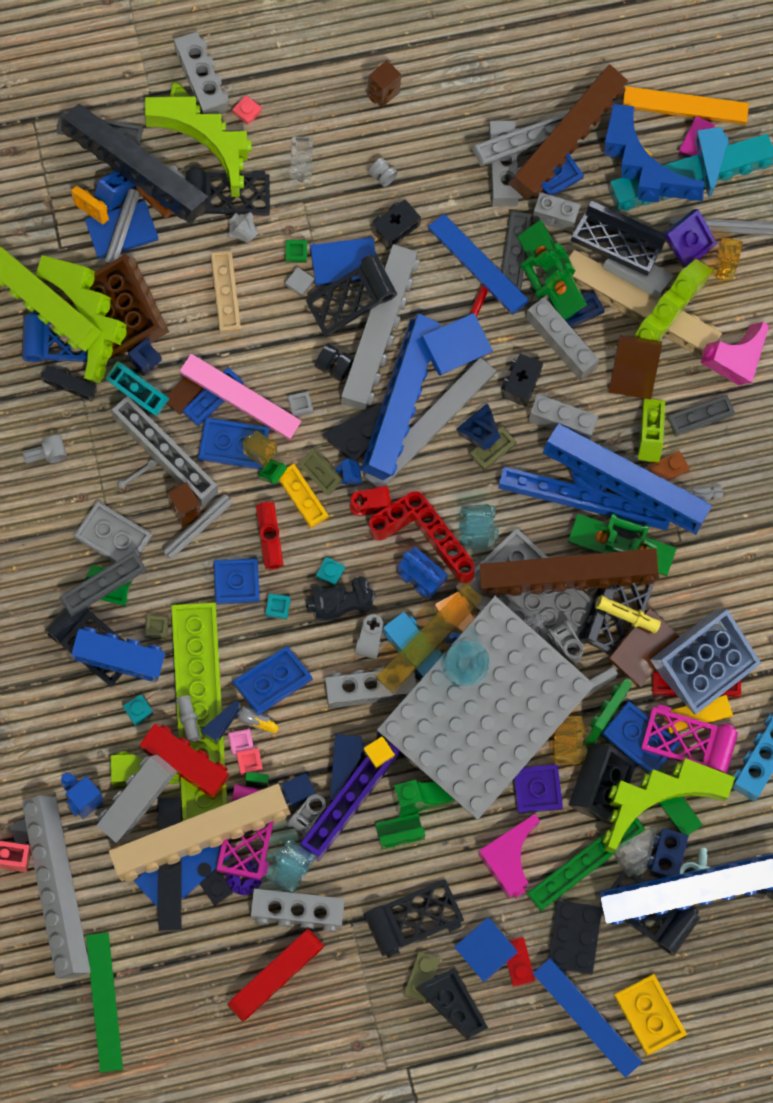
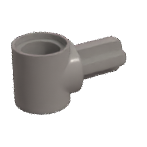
M53 435L45 438L42 441V446L24 451L23 458L27 464L45 458L49 463H57L66 459L67 454L61 436Z

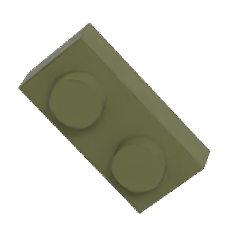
M503 426L498 430L501 438L485 451L477 447L470 453V457L483 471L517 443Z
M311 449L298 463L326 495H330L344 480L316 449Z
M422 952L418 953L404 996L423 1003L426 1002V999L415 988L435 977L440 962L439 958Z

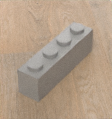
M545 297L528 309L527 321L580 381L597 369L599 359Z
M159 755L145 757L139 765L141 769L138 773L132 774L126 781L128 786L123 792L119 791L112 800L114 804L110 809L106 808L100 814V822L96 826L115 843L125 840L177 773Z

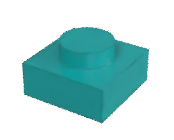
M326 557L316 574V578L336 587L346 566Z
M269 593L265 617L287 620L291 597Z
M142 694L122 706L134 726L153 715V711Z

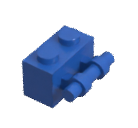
M416 547L410 552L407 551L402 557L403 560L397 566L398 577L405 583L410 582L415 586L414 589L422 597L427 596L429 599L434 596L448 578V574Z
M71 773L62 775L61 782L64 790L67 791L65 793L67 808L75 817L79 815L83 820L104 803L101 792L87 776L78 782Z

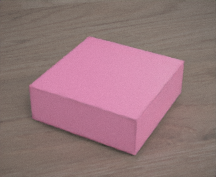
M250 728L228 733L232 756L237 755L236 752L254 749Z

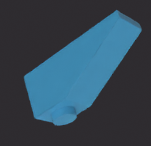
M722 127L698 130L695 137L708 197L713 194L724 153L729 145L728 136L723 133Z

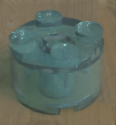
M489 504L461 506L459 515L464 516L463 520L459 522L462 545H466L464 549L493 547L495 539L499 537L498 527L494 526L493 520L496 516L495 506Z
M461 641L455 643L443 655L441 663L443 673L454 685L461 687L475 685L481 682L488 674L489 655L485 648L477 642ZM469 659L468 665L470 668L466 667L463 669L461 666L463 662L461 660Z
M289 839L284 848H281L277 854L276 862L270 867L265 877L286 891L294 893L300 881L313 864L316 855Z

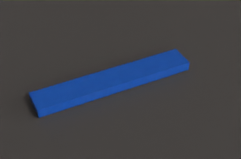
M445 214L428 226V230L511 315L528 303V298Z
M551 958L533 973L625 1078L643 1062Z

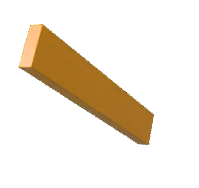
M625 86L623 105L634 106V110L696 118L697 116L705 120L742 125L747 123L749 103Z

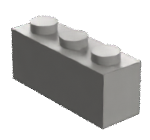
M537 394L528 422L553 431L559 423L591 440L599 416Z

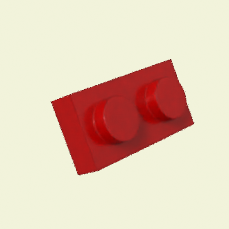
M524 937L509 940L518 951L506 963L512 987L534 983L535 978Z

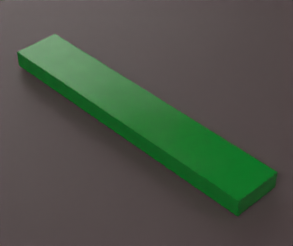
M637 818L634 819L624 833L617 850L613 853L604 850L605 843H603L605 833L602 834L526 895L540 912L543 911L646 829Z
M109 932L86 935L100 1073L122 1071L123 1060Z

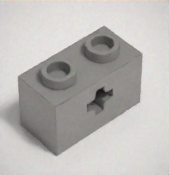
M540 192L532 221L538 222L542 220L544 225L572 233L581 204Z

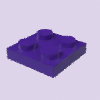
M693 209L664 233L683 268L687 267L695 259L699 260L718 244L699 209Z
M558 764L523 767L516 775L514 786L518 814L563 809Z

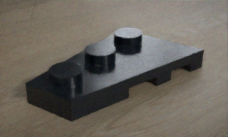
M382 402L322 434V437L346 458L357 462L367 451Z
M455 968L415 988L466 1039L488 1029Z

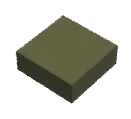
M147 615L145 638L167 640L169 616Z

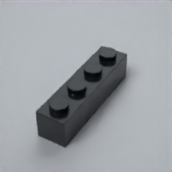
M47 366L41 377L42 382L91 402L97 392L95 383L84 381L79 376L74 377L69 372L59 371L54 366Z

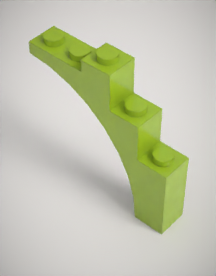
M145 97L146 127L178 131L206 146L217 157L226 172L230 183L231 197H240V188H244V176H239V170H244L243 161H248L247 152H252L251 140H247V131L226 132V122H222L221 114H201L200 105H196V97Z
M42 255L35 276L51 282L62 289L73 301L79 313L102 331L88 348V362L84 376L89 381L101 384L102 379L106 375L108 359L112 355L113 343L121 345L122 340L126 336L127 324L105 317L110 309L111 298L90 290L94 283L95 271L85 266Z
M697 259L679 273L672 287L662 295L653 312L643 320L634 337L661 341L683 309L704 287L713 270Z
M685 758L680 763H676L672 773L675 777L654 769L648 775L644 774L640 785L643 789L623 781L618 782L616 786L613 785L608 796V798H611L609 805L616 807L617 810H613L610 817V822H612L611 829L606 831L603 838V843H605L604 850L610 853L616 851L624 833L634 819L656 803L684 796L708 797L722 802L729 798L735 777Z

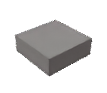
M297 267L285 282V286L303 297L315 282V278Z
M308 391L287 396L291 414L294 417L314 413Z

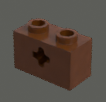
M388 60L368 77V98L374 104L377 103L381 108L400 93L401 73Z
M187 482L183 485L177 484L170 489V492H168L169 507L183 528L194 522L201 515L200 503Z

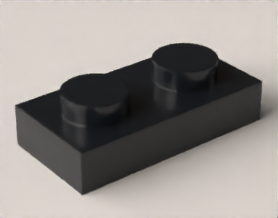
M206 863L198 867V874L206 877L199 884L214 906L233 894L224 878L217 871V868L211 873V867Z

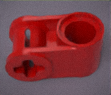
M379 486L373 489L356 491L351 497V513L355 516L377 514L392 504L389 488L387 486Z

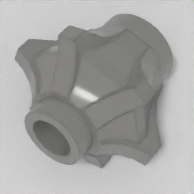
M251 212L246 215L235 213L228 221L230 231L227 236L229 238H236L248 244L259 233L255 229Z

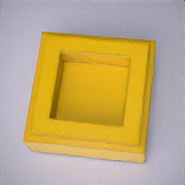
M383 736L363 748L375 768L395 756Z

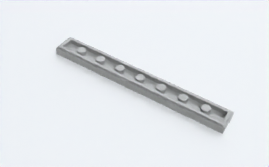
M480 357L409 430V433L402 442L404 448L401 455L397 458L396 464L398 466L395 474L385 480H381L366 473L364 479L373 487L387 486L496 374V370Z

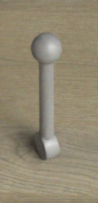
M149 460L148 465L127 479L120 480L118 487L123 489L127 483L148 469L156 468V461Z

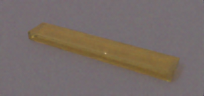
M466 584L380 672L376 679L393 694L474 610L483 598Z

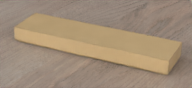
M232 250L210 252L220 334L241 332Z

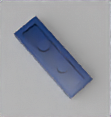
M229 367L223 372L240 384H244ZM204 389L182 411L188 419L199 427L205 421V418H208L225 401Z

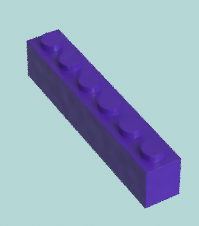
M387 740L385 741L395 756L377 768L374 767L367 756L301 842V849L319 862L399 757L400 750Z

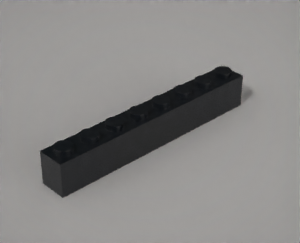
M81 104L75 106L62 117L61 131L67 137L72 138L82 148L94 154L97 159L108 164L115 172H119L126 177L130 183L137 185L147 195L159 201L163 207L174 212L180 219L191 224L206 211L208 202L206 194Z

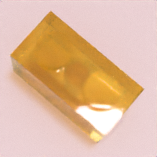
M726 237L721 238L714 261L713 277L721 281L733 280L739 264L743 241Z
M568 716L553 733V764L580 765L582 758L585 759L586 745H582V737L586 736V723H582V716Z

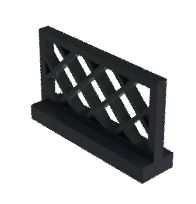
M591 200L570 241L648 276L667 239L664 233ZM587 222H589V223H591V224H593V225H595V226L589 227V225H588ZM600 231L603 237L595 238L593 232ZM606 231L611 232L615 235H608ZM587 233L590 239H584L578 235ZM620 240L622 245L614 246L612 241ZM626 240L633 242V244H627ZM606 242L608 248L601 247L599 243ZM645 248L648 249V250H650V251H652V252H651V253H647L646 250H645ZM639 249L641 254L634 255L631 250ZM626 251L628 256L623 257L618 252ZM645 260L648 266L645 267L637 261Z
M633 583L630 587L634 598L629 600L625 596L623 590L625 587L610 585L608 588H598L596 586L578 636L581 643H589L610 655L615 649L614 643L622 640L625 636L621 623L626 620H620V618L613 615L615 622L607 625L605 619L606 612L595 608L597 599L603 595L613 600V593L618 591L622 601L620 604L629 607L628 603L635 600L638 610L644 612L654 583L646 585L645 591L641 595L638 593L636 584ZM616 625L620 637L613 640L609 628ZM603 630L608 641L604 644L596 641L599 632Z

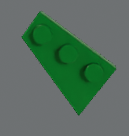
M625 678L621 686L616 684L610 694L613 698L611 701L606 699L600 709L603 713L601 716L596 714L589 726L592 727V730L583 747L588 749L590 744H595L599 735L610 721L611 716L614 715L633 684Z

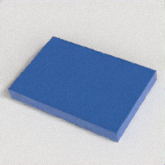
M146 201L136 204L121 252L159 240ZM122 208L107 212L109 220L103 225L92 217L85 219L98 259L107 256Z
M373 237L310 245L316 287L331 285L358 268L364 257L368 255L376 256ZM359 275L351 280V282L361 281Z
M474 313L420 337L439 376L493 352Z
M205 418L198 460L262 470L270 427Z
M285 646L232 682L234 687L259 716L311 682L313 678L289 647Z
M628 701L600 736L635 762L646 773L653 769L658 771L668 758L641 750L650 717ZM655 722V724L657 725L658 729L662 728L660 725H658V724ZM666 730L660 732L666 743L675 738ZM657 734L649 737L647 746L657 748L663 745ZM676 741L668 745L672 753L680 743Z

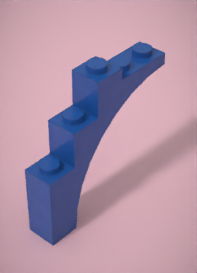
M613 104L605 140V156L623 158L621 178L640 180L638 200L659 202L660 196L691 201H703L705 181L687 178L674 173L654 160L643 148L635 132L634 106Z

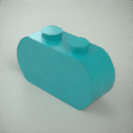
M120 361L115 363L105 377L108 382L156 416L159 415L170 399Z

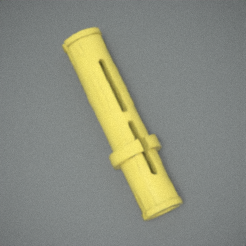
M603 595L597 599L595 608L626 620L636 628L639 626L655 634L660 627V620L645 615L641 610L636 611Z

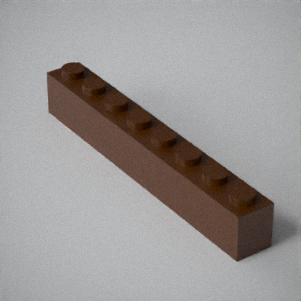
M609 64L508 184L526 200L532 195L536 197L544 188L541 184L544 181L548 183L556 174L553 171L556 166L560 169L568 160L565 157L567 153L572 154L578 148L579 144L577 141L579 139L584 140L589 135L591 130L588 128L591 125L595 127L603 118L600 115L603 110L607 112L613 106V98L616 97L618 99L626 89L623 86L628 80Z
M656 548L480 564L482 594L489 598L499 597L503 594L519 596L526 592L541 594L544 591L550 590L564 592L566 589L573 588L576 590H586L588 587L596 586L598 588H608L610 585L626 587L631 586L633 583L649 585L655 583V581H660Z

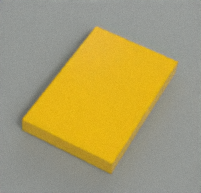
M655 974L613 995L646 1057L687 1035Z

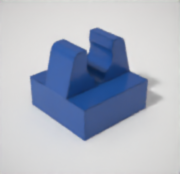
M349 458L342 460L341 464L336 467L337 472L343 473L342 478L344 480L340 484H352L354 486L362 484L359 463Z

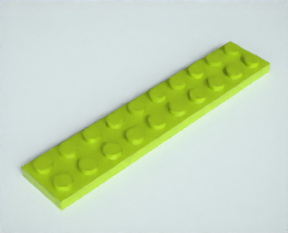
M216 603L171 605L176 700L181 696H190L193 711L198 717L196 722L199 734L201 735V730L222 712ZM177 703L178 739L183 737L187 740L184 725L180 723L181 714ZM202 735L200 740L190 742L192 749L204 751L209 755L210 761L215 764L220 762L225 766L223 737L218 744H214ZM181 778L183 821L227 804L226 784L213 800Z

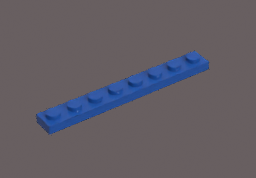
M503 467L498 489L610 517L614 513L617 514L616 517L630 522L668 530L670 521L623 496L604 491L587 492L576 484Z

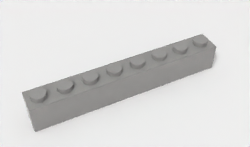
M394 244L392 246L385 271L397 291V296L386 303L377 305L370 311L341 396V404L363 411H366L368 405L372 406L375 393L372 391L374 385L378 386L382 374L379 373L381 366L385 367L388 358L385 352L387 347H392L394 341L392 332L394 328L398 329L401 319L398 314L400 309L404 310L407 298L404 296L406 290H411L414 280L411 278L412 272H417L420 260H417V251Z
M39 795L23 801L22 807L56 979H74L91 973L57 800L56 797Z

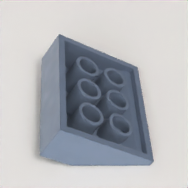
M715 609L650 659L661 678L695 715L761 664L728 609Z

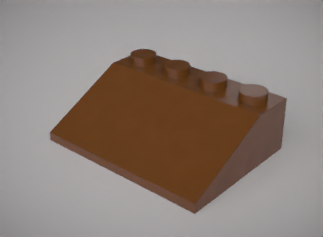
M124 254L94 273V283L90 290L111 298L110 309L105 317L127 324L125 338L122 340L121 345L113 343V351L109 359L132 351L146 338H149L152 343L169 333L135 259Z

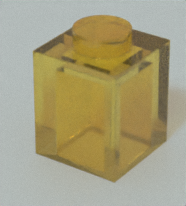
M257 430L253 435L249 434L242 444L243 454L263 468L267 466L277 453V444Z

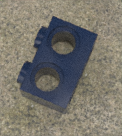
M664 828L660 834L656 833L653 841V847H656L655 855H650L647 868L651 869L650 876L664 878L680 873L689 835ZM667 839L672 840L675 843V848L668 849L664 845V841ZM659 862H668L670 869L662 870L659 867Z

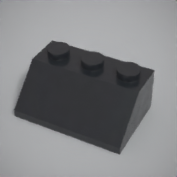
M590 744L568 805L581 814L612 825L610 817L613 810H617V808L609 805L611 798H608L611 787L613 785L616 786L620 781L630 784L636 763L609 745Z

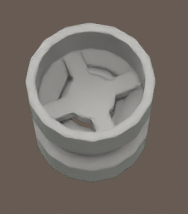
M380 158L371 166L368 173L373 178L379 179V183L383 187H387L396 178L398 171L393 167H389L387 161Z

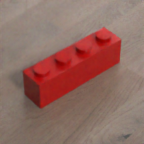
M154 724L139 744L141 751L149 756L159 755L177 771L176 774H179L185 781L214 800L229 780L227 767L220 762L215 764L210 761L209 755L204 751L192 749L190 742L183 737L178 739L173 736V731L167 726Z

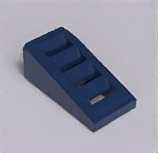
M235 700L201 730V735L214 744H218L241 710L240 703Z

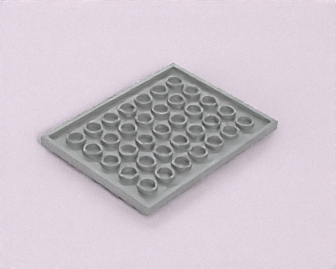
M494 596L378 727L377 731L478 820L595 685L502 601Z

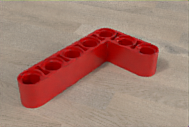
M412 491L370 518V535L377 541L385 540L414 522L459 582L469 583L474 579L475 564L422 493ZM414 502L420 503L417 507L411 506ZM395 514L402 515L400 518H393L392 516ZM424 519H432V520H433V521L430 522V523H424V522H423ZM378 525L384 526L381 530L375 529ZM437 535L445 536L444 539H436L435 537ZM451 551H455L458 553L455 556L448 555V553ZM469 568L470 571L463 573L460 569Z

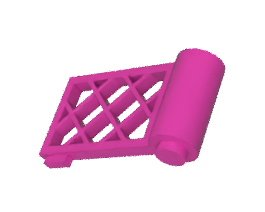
M658 704L657 708H652L641 750L679 762L686 758L727 774L738 736L734 726L729 724H722V726L708 724L670 712V707ZM655 715L665 716L669 724L658 729L654 722ZM680 721L685 722L690 731L679 735L674 724ZM671 727L676 738L666 743L660 732ZM700 728L711 730L709 738L703 742L700 741L695 732ZM692 733L698 744L687 749L682 738ZM655 734L658 735L663 744L657 748L647 746L649 737ZM679 741L684 752L678 755L674 754L668 745ZM700 747L704 754L703 761L694 760L690 751Z
M235 784L231 802L258 792L261 789ZM274 821L268 823V827L261 831L256 830L257 834L247 840L244 836L240 837L243 842L234 848L231 847L228 839L224 840L217 871L261 880L262 876H267L269 862H265ZM260 837L264 846L255 853L249 843ZM246 845L252 855L241 862L235 851ZM262 853L261 860H259L257 856ZM233 854L239 864L232 868L224 867V858ZM255 858L259 864L258 873L248 872L244 864Z

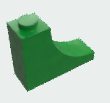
M416 779L395 785L392 797L399 818L456 802L435 782L420 783Z

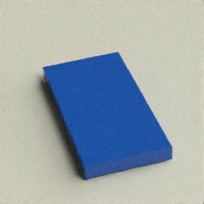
M222 844L213 848L210 846L204 848L199 854L194 856L187 855L182 857V900L206 878L198 874V867L201 864H208L211 867V873L217 868ZM232 854L224 858L223 863L226 862L232 856ZM158 870L151 873L144 872L134 883L158 908Z

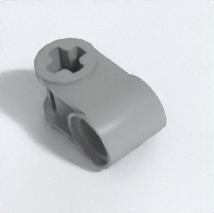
M371 614L364 619L356 646V655L377 659L383 632V621L380 616ZM372 622L376 623L374 630H370Z
M564 620L562 625L553 630H547L551 643L557 648L559 653L571 664H577L582 658L583 644L568 620ZM574 648L578 651V654L570 655L567 650Z
M316 794L308 797L301 808L291 817L287 826L294 827L305 838L326 811L324 798ZM318 801L322 804V808L319 811H312L310 804Z

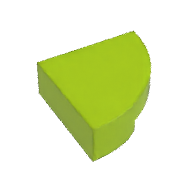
M173 82L170 97H189L186 90L180 84Z

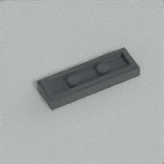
M724 395L668 415L667 419L675 437L730 418L735 415V411L728 395Z

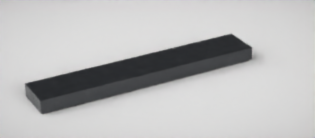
M181 797L158 798V831L182 822ZM182 858L177 863H166L159 866L158 869L159 932L182 931Z

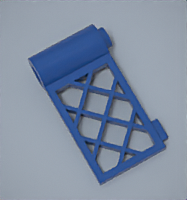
M30 312L24 316L23 360L27 362H41L43 360L88 362V356H85L88 354V349L80 355H73L69 351L72 346L69 344L65 347L58 340L60 336L57 335L55 337L49 331V324L51 323L49 322L46 325L37 317L39 315L38 312ZM55 342L63 349L59 354H48L49 347Z

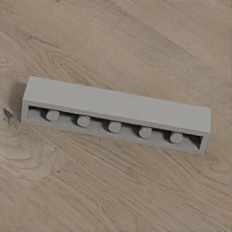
M128 396L112 409L113 419L178 484L188 483L201 507L205 506L218 494L217 484Z

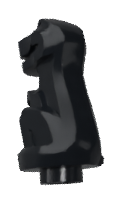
M362 576L355 577L352 580V591L350 592L346 591L344 585H340L338 588L322 589L320 585L315 583L310 585V595L305 596L306 608L308 613H313L316 622H329L353 610L368 611L374 602L376 594L371 590L366 578Z

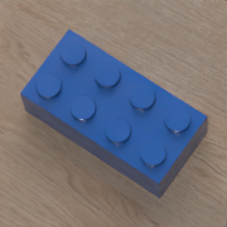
M84 627L83 630L78 629L70 660L157 682L166 653L161 651V647L149 644L147 648L140 646V642L133 639H127V641L118 640V636L111 633H105V636L96 634L97 630L89 627Z

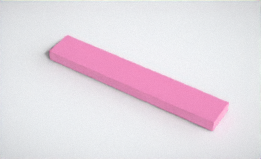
M190 354L179 372L255 420L270 427V429L288 440H291L301 424V420L193 354Z

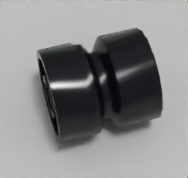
M327 343L320 352L314 367L324 373L329 371L331 377L342 382L352 367L354 357L345 352L340 354L338 348Z

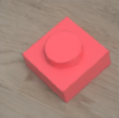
M247 95L232 109V113L247 125L262 112V107Z
M258 748L236 752L241 776L246 775V772L257 773L263 771Z

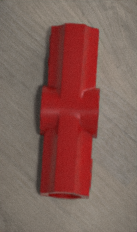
M269 501L261 502L256 505L264 566L265 569L275 570L284 567L275 503ZM268 532L276 535L273 539H266L264 537Z

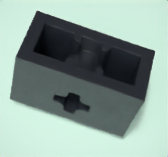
M404 199L400 203H394L385 215L381 214L374 219L372 233L389 250L393 244L396 245L420 226L421 216Z
M521 353L517 360L513 359L509 367V371L512 373L509 378L505 377L501 389L504 390L503 398L527 407L544 362Z

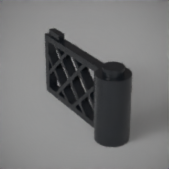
M191 167L185 172V180L208 196L207 209L200 216L204 214L234 215L235 213L246 215L250 212L253 215L269 216L270 174H265V171L253 170L252 174L239 173V176H244L245 184L244 188L240 189V197H238L245 203L242 208H235L231 204L237 197H231L227 200L220 194L226 187L230 189L229 180H226L228 179L226 173L205 172L200 167ZM211 179H220L224 185L216 190L211 185ZM256 180L265 181V187L260 192L251 185ZM247 188L256 194L250 201L241 194ZM216 196L224 203L220 208L211 207V201ZM260 198L265 203V209H256L252 203Z
M368 255L361 260L360 266L323 290L318 288L308 294L309 298L306 302L325 337L336 332L377 305L386 303L397 296V291L378 256ZM357 275L361 279L359 289L350 287L352 278ZM338 287L344 288L341 300L332 298L334 290ZM348 290L358 292L355 303L345 301ZM362 293L368 294L372 302L365 306L359 305ZM320 298L326 299L323 311L317 310L313 304ZM331 301L340 303L337 315L328 313ZM344 304L354 306L351 315L348 317L341 316ZM326 316L336 317L334 325L326 329L324 325Z
M64 607L44 630L52 640L71 654L73 648L68 643L73 638H76L78 629L82 628L83 630L84 625L90 619L98 625V632L96 634L105 636V633L117 635L118 640L125 641L89 611L88 607L72 617ZM82 663L109 687H112L123 675L117 672L113 679L110 680L104 675L103 668H101L100 672L95 668L96 666Z
M632 866L630 869L625 867L610 889H615L618 886L622 887L621 882L626 875L632 878L635 884L646 881L641 878L643 875ZM691 906L685 910L674 908L667 915H657L640 920L629 918L624 919V922L655 942L662 950L674 956L699 922L700 917L698 916V910ZM658 920L660 929L653 935L647 930L645 922Z
M446 879L386 905L375 907L363 914L381 955L387 956L388 959L400 954L399 949L440 931L448 929L451 932L462 927L461 922L464 921ZM443 887L446 893L444 902L432 898L435 889ZM420 897L427 900L423 911L411 906L414 898ZM430 901L442 906L438 917L426 912ZM395 906L406 908L403 920L395 917L391 908ZM444 908L453 910L457 919L452 921L442 919L441 916ZM409 910L422 915L418 926L405 921ZM424 916L436 920L433 929L427 930L420 927ZM404 925L416 929L414 937L408 940L404 939L401 933Z

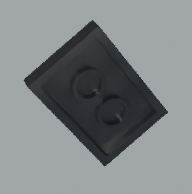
M563 900L557 901L549 958L561 970L593 975L602 907Z

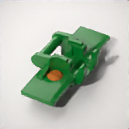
M539 220L517 236L528 256V259L520 267L523 271L525 270L534 287L536 298L540 299L548 294L557 312L564 320H567L585 307L587 303L574 281L573 274L576 270L561 244H554L543 221ZM532 266H542L548 276L544 280L546 283L544 286H542Z
M614 513L609 524L577 514L568 540L569 543L598 553L656 548L659 574L668 576L677 548L647 538L650 526H642L616 517L617 514ZM615 525L641 534L642 537L641 539L634 538L633 541L617 536L616 530H613L612 527Z

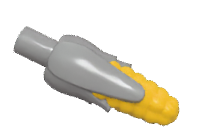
M243 706L237 714L240 722L260 731L276 733L279 730L278 725L272 722L270 717L263 714L258 716L251 707Z

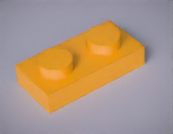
M78 186L71 190L75 206L102 225L109 220L108 208L103 201H98L92 197L90 192L82 190Z

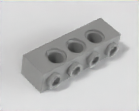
M198 32L174 39L175 51L192 93L196 97V103L200 105L201 114H222L227 112L229 99L226 91L222 92L220 88L222 82L219 74H215L213 71L215 66L211 55L207 56L206 54L207 45L205 39H200ZM197 55L199 58L192 59L191 56ZM200 73H205V74H207V75L204 76V77L198 76V74H200ZM207 91H213L214 93L211 94V95H208V94H206L205 92H207Z
M490 121L489 140L519 130V128H515V121ZM520 153L490 164L492 207L517 206L518 200L522 199V196L510 185L502 183L503 181L510 182L521 169V167H517ZM506 161L509 162L511 165L504 166L501 164V162Z
M399 665L391 670L381 667L373 669V672L366 673L363 670L351 672L350 675L333 673L329 677H325L328 709L403 700L416 685L414 667H408V665ZM395 679L399 684L396 687H390L387 681ZM371 681L374 682L377 685V687L373 690H369L365 687V683ZM351 684L355 689L348 693L343 690V686Z
M254 889L251 920H255L256 924L268 925L269 922H278V926L291 927V924L300 925L302 929L313 930L314 927H323V931L336 932L337 929L342 928L345 898ZM272 904H278L281 907V911L277 914H272L268 908ZM299 906L303 908L304 913L301 916H294L291 913L292 908ZM317 909H323L327 915L323 919H318L313 913Z

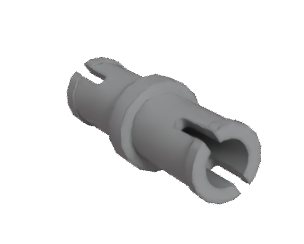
M188 695L181 696L176 700L181 714L180 723L184 725L187 741H198L201 739V735L199 734L196 722L198 717L193 711L191 698Z

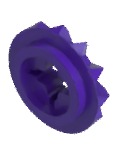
M250 860L244 864L248 872L258 873L259 866L257 863ZM236 861L233 864H231L229 868H232L239 863ZM226 873L228 886L234 893L239 895L254 893V889H258L262 882V878L261 880L246 879L243 886H241L240 877Z

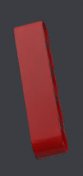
M307 929L228 1002L227 1006L244 1022L313 959L325 945L310 929Z

